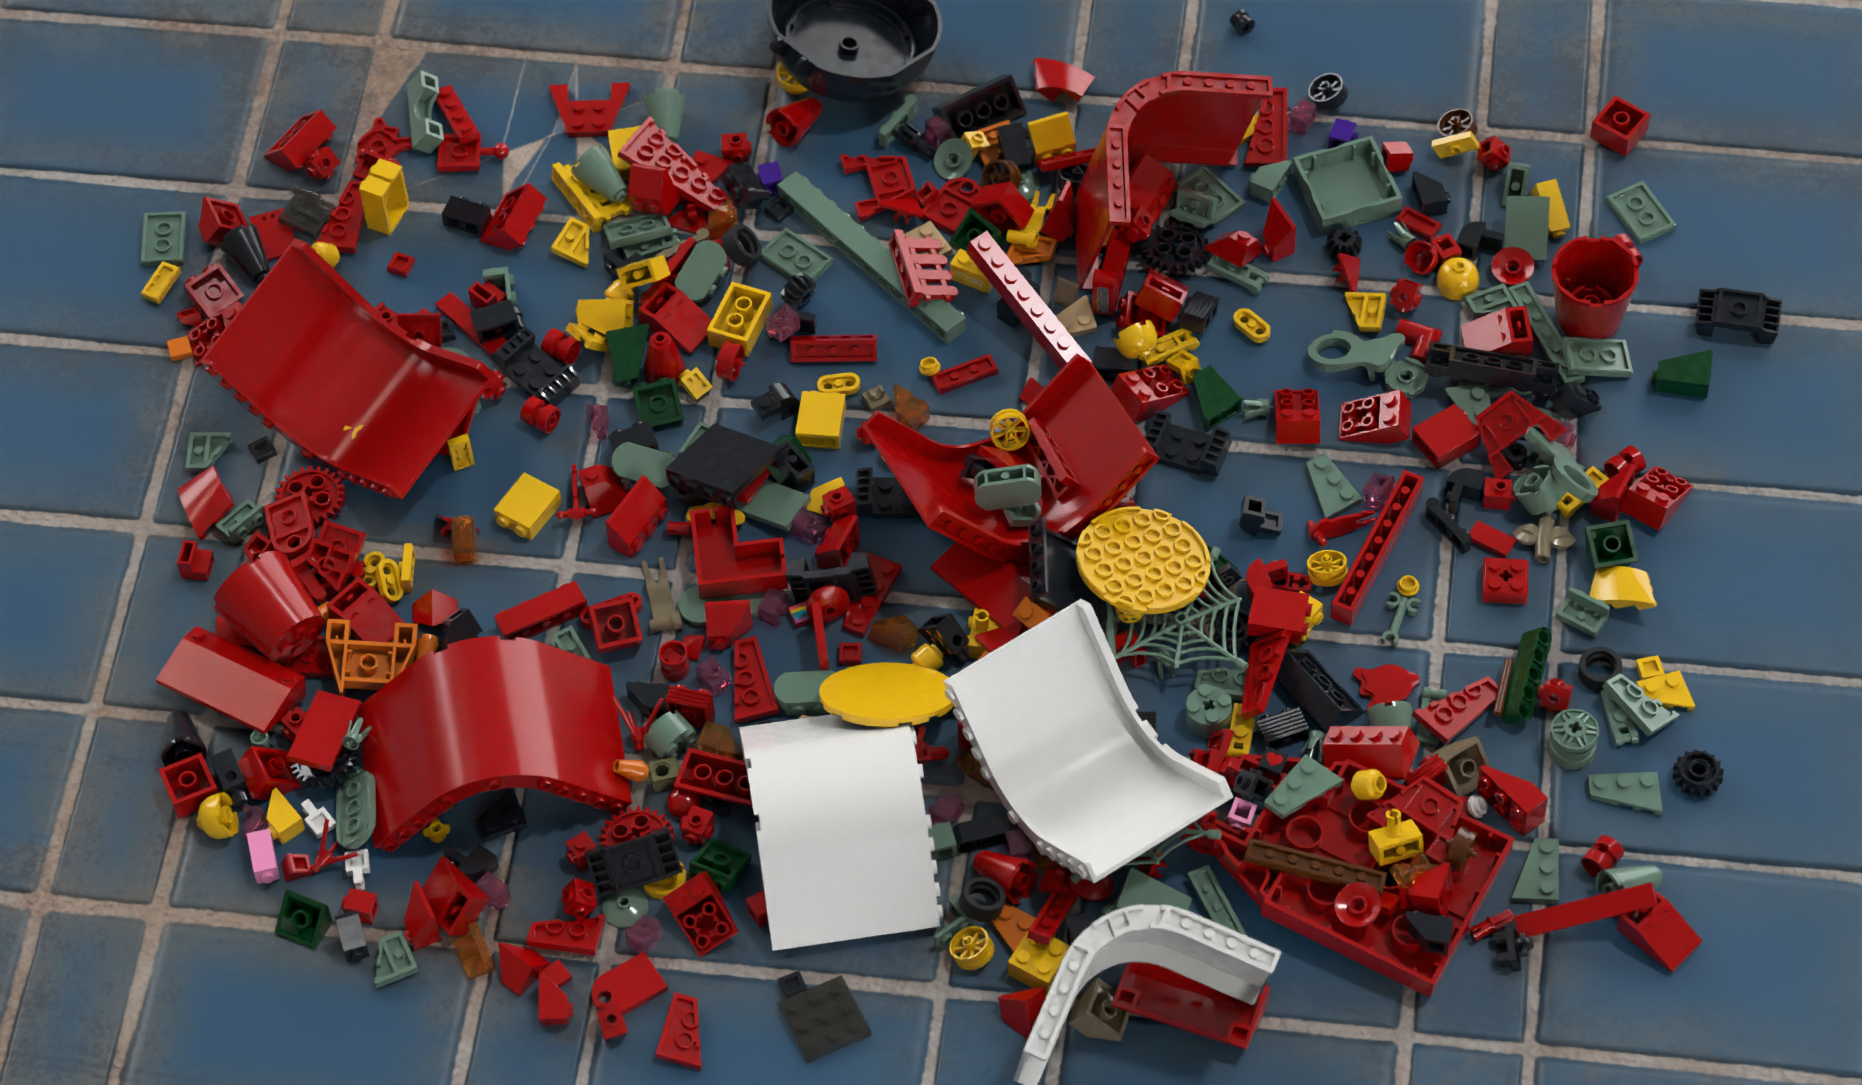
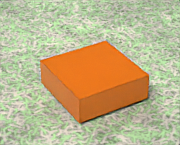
M188 336L167 341L172 362L193 356Z

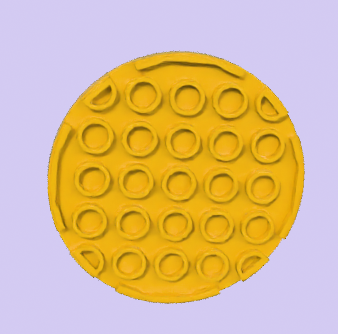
M1129 506L1107 511L1090 522V525L1082 531L1076 549V564L1079 574L1088 588L1105 602L1130 612L1160 614L1180 609L1190 604L1201 594L1210 574L1211 558L1209 550L1203 538L1191 525L1172 517L1171 513L1155 508L1154 510L1141 509L1140 506Z
M870 663L849 667L830 675L822 682L819 689L820 702L823 703V708L833 716L837 714L842 716L844 721L865 726L898 727V724L910 722L911 725L929 722L930 717L945 715L954 707L944 692L946 687L943 681L949 677L931 668L907 663Z

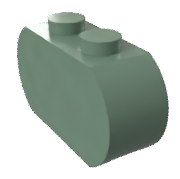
M711 240L698 242L675 279L676 288L681 290L694 303L703 302L708 296L712 297L718 287L715 284L719 277L723 279L728 271V267H726L728 258L722 246Z
M626 442L617 447L613 452L611 468L617 477L622 478V483L634 485V482L637 483L641 476L644 475L657 489H661L669 485L665 468L675 459L669 453Z
M1028 464L982 470L974 478L975 501L979 507L988 511L1033 505L1042 495L1040 473L1035 467Z
M820 670L785 672L781 674L774 684L778 709L785 715L794 716L829 713L823 708V703L820 702L819 689L822 682L835 672Z

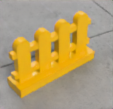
M560 162L552 165L551 180L584 222L590 225L593 233L601 231L603 221L609 223L613 217L621 214L627 216L633 209L629 198H624L621 202H614L602 207L601 204L609 202V200L597 192L591 193L590 191L593 189L571 173L572 166L567 164L563 167Z

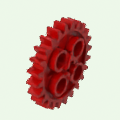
M310 465L307 471L303 467H300L299 473L292 470L293 476L285 475L286 482L279 481L280 488L275 489L277 494L274 496L275 501L298 493L297 491H305L313 522L318 528H320V523L324 522V520L329 518L335 520V513L341 514L340 507H345L346 491L344 484H342L341 478H337L335 472L330 474L329 468L322 472L321 466L313 470Z
M637 806L636 811H632L631 807H628V812L626 813L620 809V816L617 817L612 814V821L605 820V827H601V835H599L600 845L610 846L650 834L653 829L668 826L673 843H675L674 831L670 820H665V814L658 816L657 809L650 813L648 806L644 811H641L640 806Z

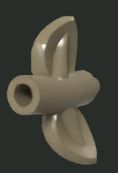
M1545 512L1543 517L1539 519L1538 526L1532 523L1524 524L1512 532V536L1521 544L1535 545V561L1539 563L1550 562V546L1557 549H1566L1576 541L1573 535L1563 527H1554L1555 521L1552 519V513L1546 514Z

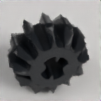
M1341 225L1340 230L1333 228L1332 233L1328 234L1326 249L1329 251L1330 257H1336L1337 261H1339L1338 254L1340 253L1356 257L1361 252L1362 239L1359 236L1358 230L1352 231L1351 226L1348 229H1344Z
M800 272L797 275H793L783 286L781 298L785 304H797L798 309L804 307L811 297L814 296L813 293L817 289L816 283L810 276Z

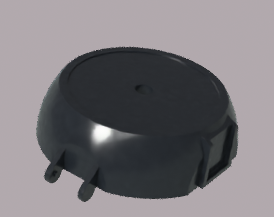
M768 0L767 25L771 40L770 51L776 54L784 69L803 87L816 94L838 101L855 103L873 102L886 99L901 92L911 85L929 65L937 50L942 33V18L935 0ZM845 45H849L854 48H847L845 47Z

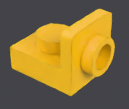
M982 131L964 132L961 138L970 146L973 160L978 150L988 149L990 146Z
M1181 350L1166 360L1168 367L1181 375L1185 385L1193 382V375L1197 370L1201 369L1198 358L1185 350Z
M697 367L692 371L687 369L678 376L680 380L676 384L678 388L683 386L694 401L698 400L713 387Z

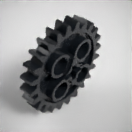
M1165 222L1164 227L1156 225V230L1150 229L1151 234L1145 240H1141L1142 259H1146V265L1152 264V269L1159 268L1160 273L1164 270L1167 271V275H1170L1171 272H1175L1176 276L1179 275V272L1187 275V270L1194 273L1195 267L1201 269L1202 264H1206L1207 259H1209V251L1205 250L1206 245H1208V238H1204L1205 233H1199V228L1192 230V225L1184 227L1183 222H1181L1179 226H1176L1175 222H1172V225L1168 226ZM1179 238V242L1176 246L1175 257L1172 260V254L1174 253L1175 242L1176 239Z
M361 743L357 750H350L343 745L331 772L293 762V765L290 767L296 781L300 785L304 784L307 789L312 786L313 790H316L320 786L324 790L328 784L333 788L334 782L342 784V778L349 779L348 774L350 772L356 773L354 767L361 766L359 760L364 758L362 755L364 750Z

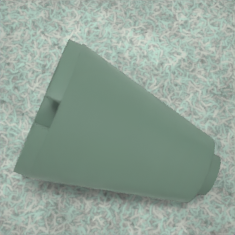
M657 88L655 93L650 94L649 91L644 96V104L648 116L655 120L654 124L659 129H663L667 133L666 137L672 143H677L686 100L685 94L683 92L680 94L679 89Z
M600 145V148L593 146L577 159L579 162L577 167L572 166L571 173L574 177L610 202H621L626 197L627 187L607 150L602 145Z
M1392 701L1391 706H1385L1384 702L1376 704L1367 709L1368 721L1371 726H1409L1411 729V704L1406 701Z
M1654 865L1604 869L1597 873L1595 887L1597 892L1601 891V894L1652 882L1654 890L1662 885L1663 874Z

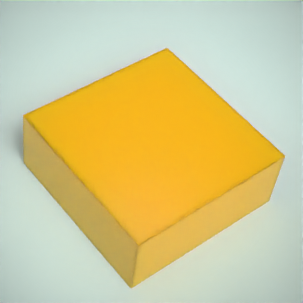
M1658 655L1636 659V667L1641 680L1665 674Z

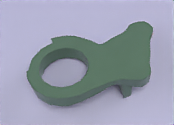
M1333 330V333L1322 335L1308 346L1309 360L1313 367L1324 372H1338L1363 366L1368 371L1369 380L1375 381V372H1384L1388 369V366L1394 362L1397 351L1404 346L1405 337L1400 333H1392L1383 338L1363 341L1350 332ZM1332 346H1341L1349 350L1347 355L1336 359H1327L1319 355L1321 350Z
M1531 426L1528 427L1524 436L1526 441L1536 449L1541 460L1546 465H1549L1556 481L1574 497L1583 502L1590 503L1598 495V489L1591 478L1573 459L1570 451L1563 444L1555 440L1550 442L1546 435Z

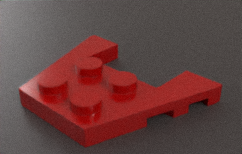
M630 82L611 83L610 100L568 101V84L549 85L551 96L554 99L568 138L608 136V131L613 130L620 108L623 107L625 97L631 89Z
M848 154L840 155L845 174L862 170L867 171L875 196L873 199L855 202L860 222L887 209L880 207V202L910 197L916 194V187L906 156L879 155V158H867L866 155H858V157H848Z
M1511 390L1475 417L1488 452L1494 476L1499 479H1505L1515 471L1502 454V451L1525 435L1529 426L1534 428L1538 425L1550 442H1553L1568 431L1566 427Z
M1423 775L1402 789L1398 795L1383 802L1376 810H1371L1366 815V820L1379 828L1387 826L1386 812L1390 810L1392 817V809L1399 810L1402 816L1409 820L1412 819L1416 825L1436 837L1425 852L1424 857L1439 866L1445 862L1449 846L1445 843L1447 840H1452L1463 799Z

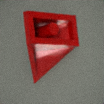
M430 590L413 602V624L421 623L435 626L443 623V620L458 610L457 599L436 590Z
M498 942L502 984L521 997L539 978V972L549 966L551 962L535 950Z
M1044 986L998 996L1002 1020L1027 1040L1046 1000Z

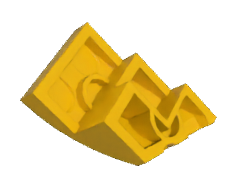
M1626 566L1596 569L1589 596L1602 600L1607 605L1611 604L1615 609L1633 605L1638 610L1657 607V602L1652 594L1653 588L1650 585V578L1646 571Z

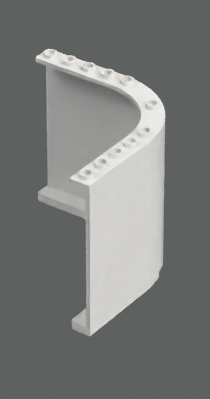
M1082 599L943 681L946 687L944 690L945 695L955 707L953 710L954 715L962 722L964 727L962 732L973 747L971 752L982 766L980 772L986 780H989L999 799L1007 809L1010 821L1013 824H1018L1042 855L1046 854L1052 861L1055 860L1062 867L1065 866L1070 869L1072 873L1079 874L1083 879L1086 878L1093 883L1099 881L1233 798L1228 783L1223 776L1178 754L1166 743L1161 745L1157 741L1158 734L1148 721L1144 720L1142 722L1135 711L1138 709V706L1124 681L1093 607Z
M830 714L739 727L754 816L759 815V822L755 823L773 951L940 927L939 919H943L942 905H937L936 898L941 896L939 882H934V874H938L936 860L931 859V851H935L933 837L928 835V829L932 828L930 814L926 815L920 781V778H924L922 764L917 763L914 747L917 744L916 732L910 722L898 724V727H873L844 721L842 716L838 714L834 716Z
M1140 904L1118 909L1104 915L1083 931L1067 951L1024 1048L1013 1081L1022 1085H1038L1076 996L1090 979L1107 968L1129 962L1155 964L1249 1005H1254L1268 975L1273 973L1282 951L1192 912L1169 905Z

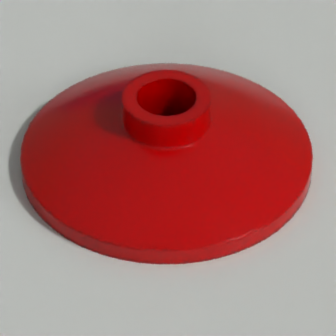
M1504 248L1492 260V273L1502 284L1514 286L1531 278L1534 272V260L1522 248ZM1511 268H1515V269H1516V271H1509V270H1510Z
M836 585L820 587L807 599L806 611L813 620L811 602L820 601L823 623L833 622L842 617L848 610L850 604L848 593L842 587Z
M1070 871L1068 877L1069 886L1077 896L1088 901H1102L1112 894L1114 880L1111 874L1095 883L1082 878L1075 884L1070 878L1074 873Z
M1355 882L1345 886L1335 899L1337 917L1342 923L1353 928L1365 927L1371 924L1380 914L1382 907L1378 891L1370 884ZM1358 905L1364 906L1362 910H1356Z

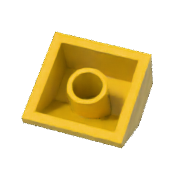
M1067 111L1027 123L1029 134L1028 148H1032L1035 165L1037 159L1076 152V142Z

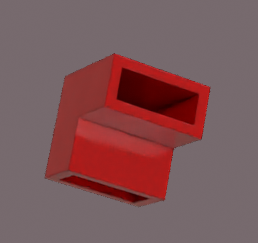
M477 281L468 289L471 306L475 309L507 300V294L489 281L484 285Z
M183 540L177 560L181 578L208 581L215 559L213 551L199 549L197 541Z
M1130 629L1115 636L1116 654L1122 651ZM1134 629L1127 648L1133 646L1139 637ZM1141 646L1132 652H1147V647ZM1147 655L1127 656L1116 660L1119 663L1128 659L1135 669L1147 663Z

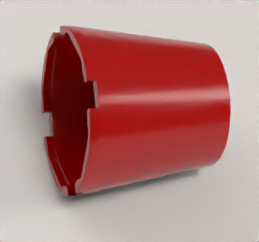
M1582 236L1567 242L1556 252L1551 267L1556 317L1559 327L1567 336L1609 339L1620 328L1639 280L1638 261L1624 244L1605 236H1600V238Z
M278 550L259 554L258 560L250 565L247 562L242 564L222 583L214 596V601L216 602V605L213 606L214 611L264 656L275 663L286 662L306 650L318 638L325 625L322 614L289 559L283 552Z

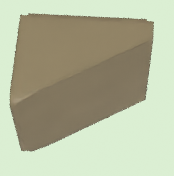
M1059 277L1054 294V302L1069 307L1079 299V285Z

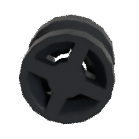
M1245 9L1236 11L1230 17L1229 22L1233 27H1236V32L1239 35H1246L1255 27V21L1249 17V13Z
M1513 443L1506 448L1505 458L1513 469L1519 471L1525 467L1527 457L1525 446Z

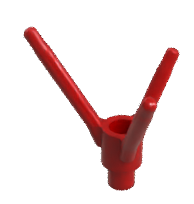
M613 696L612 700L632 735V742H635V750H645L644 737L648 733L664 699H659L645 726L637 727L632 712L628 711L626 715L617 698Z
M325 819L318 856L315 858L316 862L311 866V869L316 873L323 867L326 868L328 864L331 865L358 856V853L354 852L334 857L332 853L340 845L337 840L329 850L325 849L329 819Z

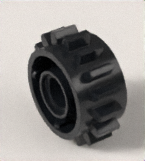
M1229 608L1226 622V647L1230 654L1233 653L1231 630L1235 608ZM1240 608L1236 626L1237 654L1249 651L1251 643L1258 639V637L1247 635L1249 611H1244ZM1221 610L1214 622L1215 633L1213 641L1223 648L1222 625L1225 611Z
M1694 749L1692 752L1686 751L1683 757L1678 756L1677 763H1674L1672 779H1676L1675 786H1679L1682 793L1685 792L1690 797L1702 798L1705 795L1711 796L1713 790L1718 791L1719 785H1722L1724 769L1720 768L1721 761H1717L1714 754L1711 755L1705 750L1697 751V749Z

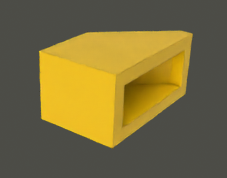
M277 788L273 789L266 817L269 826L267 829H270L272 839L275 840L277 838L283 845L303 832L305 827L301 816Z

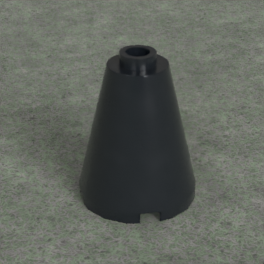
M252 223L249 224L250 227H244V225L237 226L223 236L225 241L223 243L220 242L219 247L252 282L260 284L271 269L259 230Z
M185 711L170 713L167 717L161 749V759L164 766H169L199 753H202L204 760H206V746L189 714Z

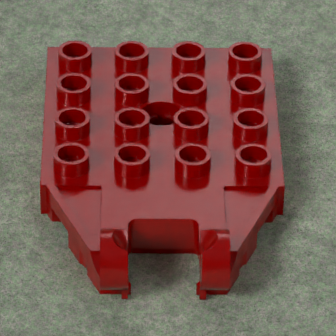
M1242 754L1240 759L1226 756L1216 773L1223 776L1229 788L1233 789L1240 769L1250 771L1251 768L1259 770L1258 767L1263 755ZM1288 757L1280 777L1264 772L1263 777L1274 781L1269 795L1302 758ZM1346 759L1345 762L1334 761L1331 768L1325 767L1343 779L1342 785L1326 791L1325 795L1320 798H1314L1307 802L1304 807L1283 819L1264 807L1252 828L1244 826L1241 831L1217 820V813L1213 810L1196 820L1198 826L1204 831L1209 829L1221 830V839H1208L1207 836H1202L1185 844L1199 853L1214 855L1260 907L1262 916L1431 998L1508 860L1515 841L1514 838L1462 813L1459 814L1452 839L1455 838L1461 826L1471 832L1478 833L1474 845V852L1477 853L1476 858L1471 856L1461 872L1451 866L1454 896L1447 918L1453 919V929L1448 955L1425 952L1404 927L1405 914L1408 910H1401V905L1391 916L1380 913L1371 924L1365 927H1349L1339 920L1335 912V899L1344 887L1244 862L1249 838L1382 872L1386 869L1393 870L1400 875L1401 883L1393 887L1384 886L1383 890L1400 896V886H1413L1417 876L1438 866L1424 857L1425 852L1436 837L1416 825L1423 835L1424 853L1380 866L1369 850L1368 837L1369 831L1379 829V827L1366 820V815L1371 810H1376L1386 800L1398 795L1406 786L1385 777L1387 783L1386 790L1379 799L1359 800L1351 790L1352 778L1356 772L1370 769ZM1401 815V822L1409 820ZM1193 822L1186 826L1188 829L1198 830ZM1185 834V835L1181 836V839L1183 840V839H1185V838H1187V837H1190V836H1193V835H1192V834ZM1358 905L1357 908H1356V910H1357V911H1360V910H1362L1364 907Z

